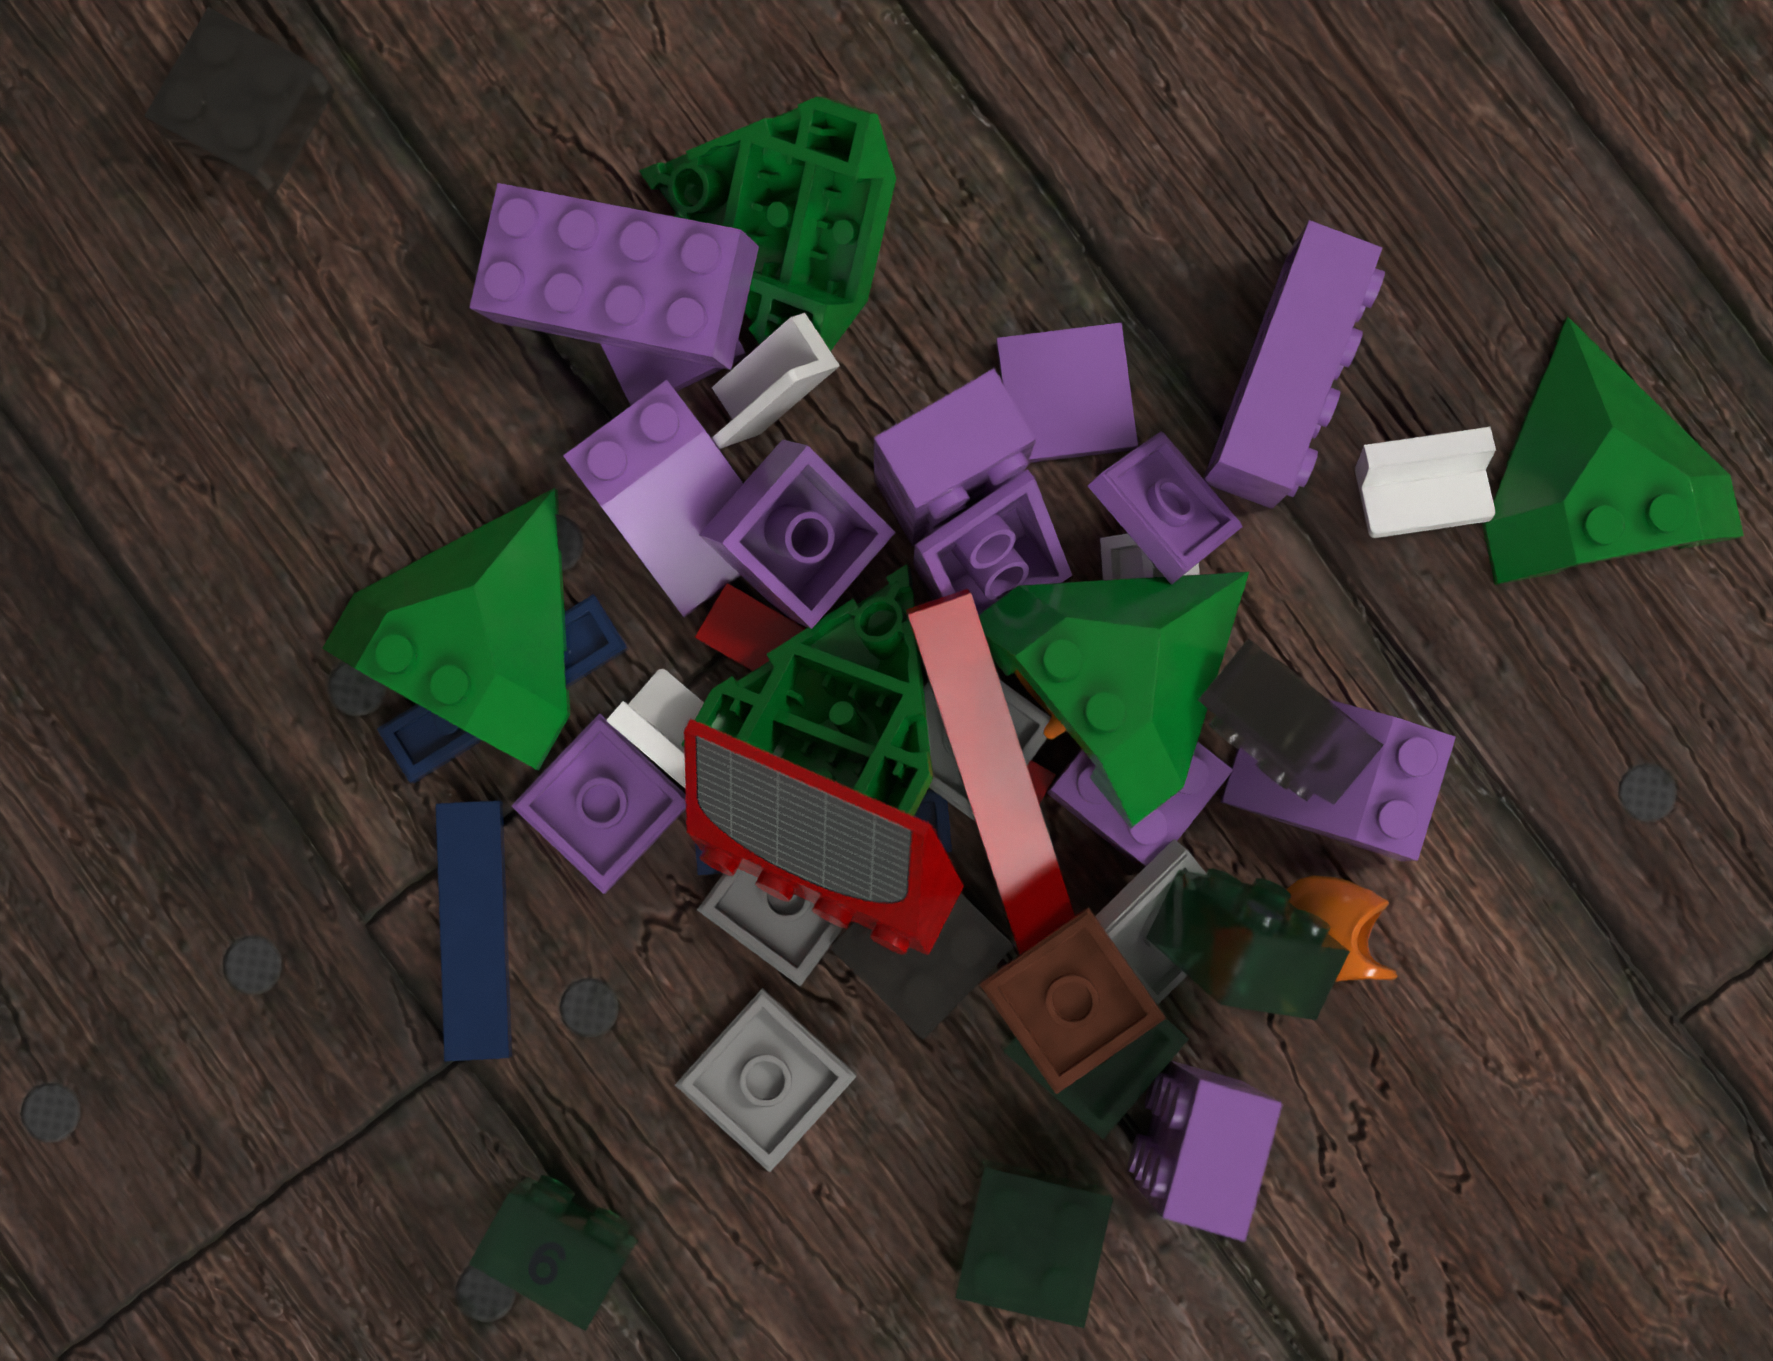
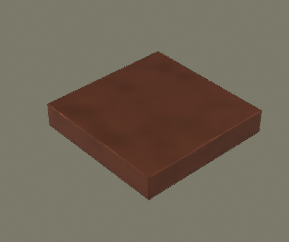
M1089 907L979 984L1055 1094L1064 1090L1166 1019L1164 1013Z

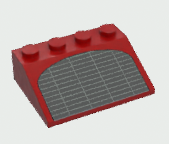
M690 718L684 729L687 834L702 851L699 857L702 862L729 876H734L737 869H740L758 877L755 885L780 900L790 902L794 894L814 903L812 911L836 926L847 928L850 921H854L873 930L870 934V938L895 953L905 955L910 947L929 956L964 887L930 823Z

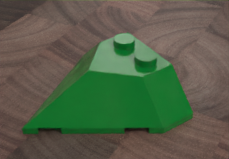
M817 96L797 104L798 108L779 116L761 119L691 148L680 157L665 163H655L638 170L652 190L659 189L676 213L674 217L741 229L759 246L744 311L752 322L748 329L759 345L790 317L805 313L831 351L868 302L896 183L895 171L878 114L827 97Z
M1567 316L1555 342L1557 344L1546 372L1540 378L1505 465L1507 469L1493 501L1495 515L1491 521L1482 523L1495 585L1556 574L1567 568L1677 546L1680 550L1743 537V529L1730 474Z
M553 488L354 593L322 649L462 730L539 770L570 716L569 690L566 689L564 652L567 651L562 556L561 551L558 549L556 515H559L558 490Z
M906 564L886 577L889 584L858 604L854 599H851L820 619L812 629L806 628L767 653L769 661L738 681L731 676L711 689L695 721L914 816L933 780L920 653L906 613V609L915 607L911 569Z
M1249 571L1183 575L1172 585L1165 577L1018 585L978 615L993 660L1007 677L1016 670L1022 674L1096 765L1090 779L1131 829L1181 791L1185 785Z

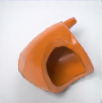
M1313 875L1297 880L1279 895L1271 915L1270 953L1274 986L1279 1006L1284 1009H1292L1298 991L1307 987L1348 980L1396 979L1398 975L1395 970L1374 960L1370 954L1368 944L1373 926L1388 906V900L1370 889L1337 877ZM1297 933L1305 939L1306 952L1299 969L1295 973L1288 975L1282 972L1279 959L1282 951L1289 946L1295 947L1300 953V943L1298 941L1292 942L1288 939L1292 934ZM1289 953L1285 956L1284 963L1286 967H1292L1295 957Z

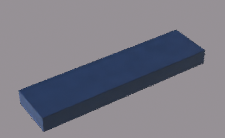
M594 594L565 611L567 651L564 652L566 688L623 654L629 648ZM418 704L377 728L408 781L413 784L483 741Z
M503 801L436 804L444 1061L512 1057Z

